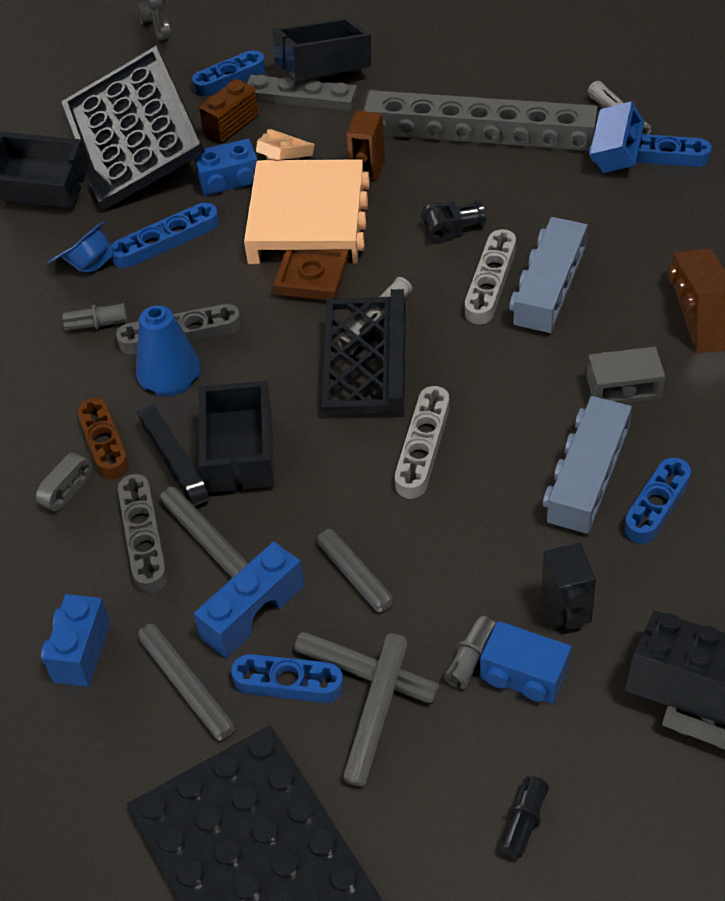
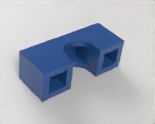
M273 541L193 613L200 639L227 659L253 635L251 627L253 618L265 603L269 602L280 610L304 587L301 561Z

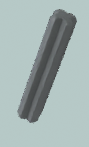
M328 528L318 535V545L377 612L382 613L392 606L393 597L333 529Z

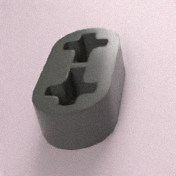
M75 452L69 453L39 485L36 493L38 504L55 512L64 507L88 480L92 471L91 460Z

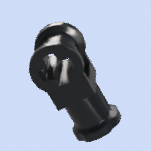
M480 199L473 201L472 204L459 207L456 206L455 201L447 203L433 202L425 206L421 211V219L429 227V237L436 243H443L454 236L463 235L464 227L477 224L479 226L486 225L484 206Z

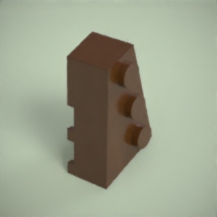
M711 248L673 252V263L668 266V279L670 284L674 286L696 354L725 351L724 267Z

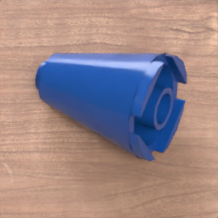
M151 306L145 309L139 317L136 358L137 380L142 389L145 391L146 388L152 390L157 396H175L183 393L192 387L191 382L196 377H200V359L172 311L165 306Z

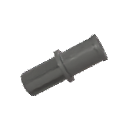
M124 303L102 307L92 305V309L65 312L62 320L65 330L95 327L98 330L100 326L127 323V313Z
M481 616L474 624L467 639L459 642L456 657L444 674V679L451 686L466 689L473 672L480 663L481 655L496 625L495 621L487 616Z

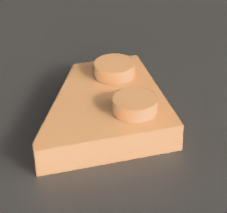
M268 129L267 134L264 133L262 138L258 139L256 152L266 155V160H300L301 157L313 156L315 144Z

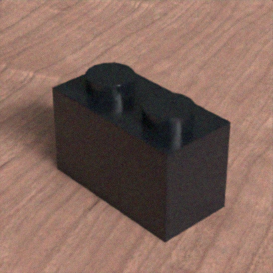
M581 542L545 550L543 553L541 596L555 631L566 628L577 629L587 623H591L596 577Z

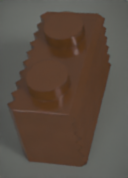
M234 79V81L226 85V88H222L221 91L210 96L207 102H203V105H199L203 134L221 143L258 115L259 108L256 102L258 100L255 93L256 89L239 79Z
M357 110L346 132L348 159L363 160L364 172H369V181L376 182L378 177H380L382 166H384L385 162L383 117L381 113Z

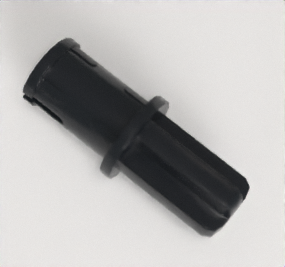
M526 776L515 805L509 808L508 816L511 820L501 845V851L514 859L522 857L533 828H537L541 823L539 814L549 791V785L543 779L532 776L530 779L529 776Z

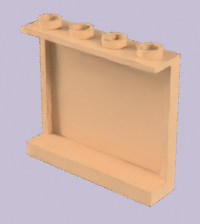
M363 160L257 161L244 239L248 264H260L262 250L352 249L353 264H357L358 251H364V232H360V230H366V212H362V210H367L368 195L367 191L364 190H369V172H364Z

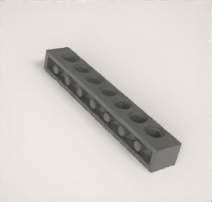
M369 90L363 111L382 114L384 136L589 151L594 138L598 106Z

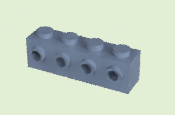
M551 217L546 229L542 228L540 230L537 242L538 248L532 249L530 253L529 269L522 271L519 292L514 291L511 297L510 310L514 311V325L548 333L552 332L586 249L588 224Z
M591 396L586 409L580 408L575 423V428H578L576 434L570 433L566 442L565 453L567 456L565 460L559 459L554 473L556 483L554 487L549 485L544 495L543 506L548 508L547 523L586 534L590 533L629 431L632 406Z

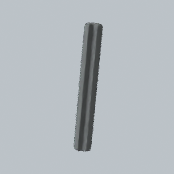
M171 486L161 493L162 504L232 578L248 565L245 559L176 487Z
M150 623L141 628L138 632L140 642L213 736L219 741H223L228 736H231L235 731L233 722L158 627Z
M301 632L298 635L294 646L296 652L321 662L332 663L339 667V669L373 681L379 661L377 659L307 632ZM400 669L394 690L423 702L433 703L437 697L439 685L436 682Z
M389 633L386 636L343 775L345 782L359 787H363L366 784L408 645L406 637Z

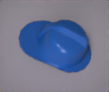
M105 221L93 228L73 247L46 262V264L62 257L79 271L91 272L100 268L114 254L110 242L101 229Z

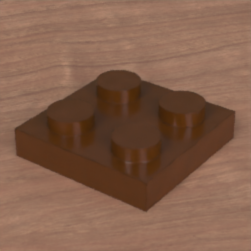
M349 249L286 250L273 285L275 295L320 300L337 299L349 261Z

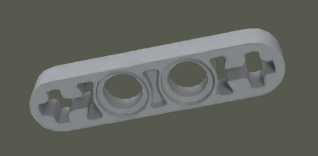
M496 230L488 237L465 299V317L470 323L485 324L493 318L516 253V236L509 230ZM503 244L502 251H499L498 247ZM489 263H500L502 266L490 268L487 265ZM482 284H492L495 287L490 290H484L479 286ZM479 301L484 302V306H482L480 310H477L479 307Z
M427 387L421 391L395 471L396 491L407 499L420 497L428 486L449 414V394L442 387ZM433 401H437L435 404L434 412H431L429 405H431ZM423 424H431L436 427L435 430L428 433L418 430V427ZM414 450H424L428 455L424 458L416 459L411 457L410 453ZM411 470L416 471V479L412 481V484L406 483L410 480Z

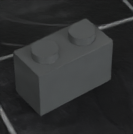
M656 346L603 352L588 356L587 380L592 396L621 404L662 399L665 374Z

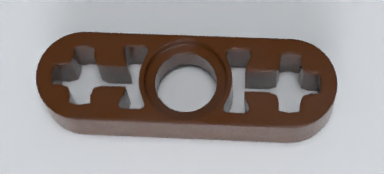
M99 398L87 399L78 406L77 414L98 472L106 479L120 478L128 471L129 463L107 404ZM96 413L99 417V422L93 423L90 414ZM100 434L112 435L105 442L99 443L94 441ZM112 453L116 463L109 464L106 457L107 454Z

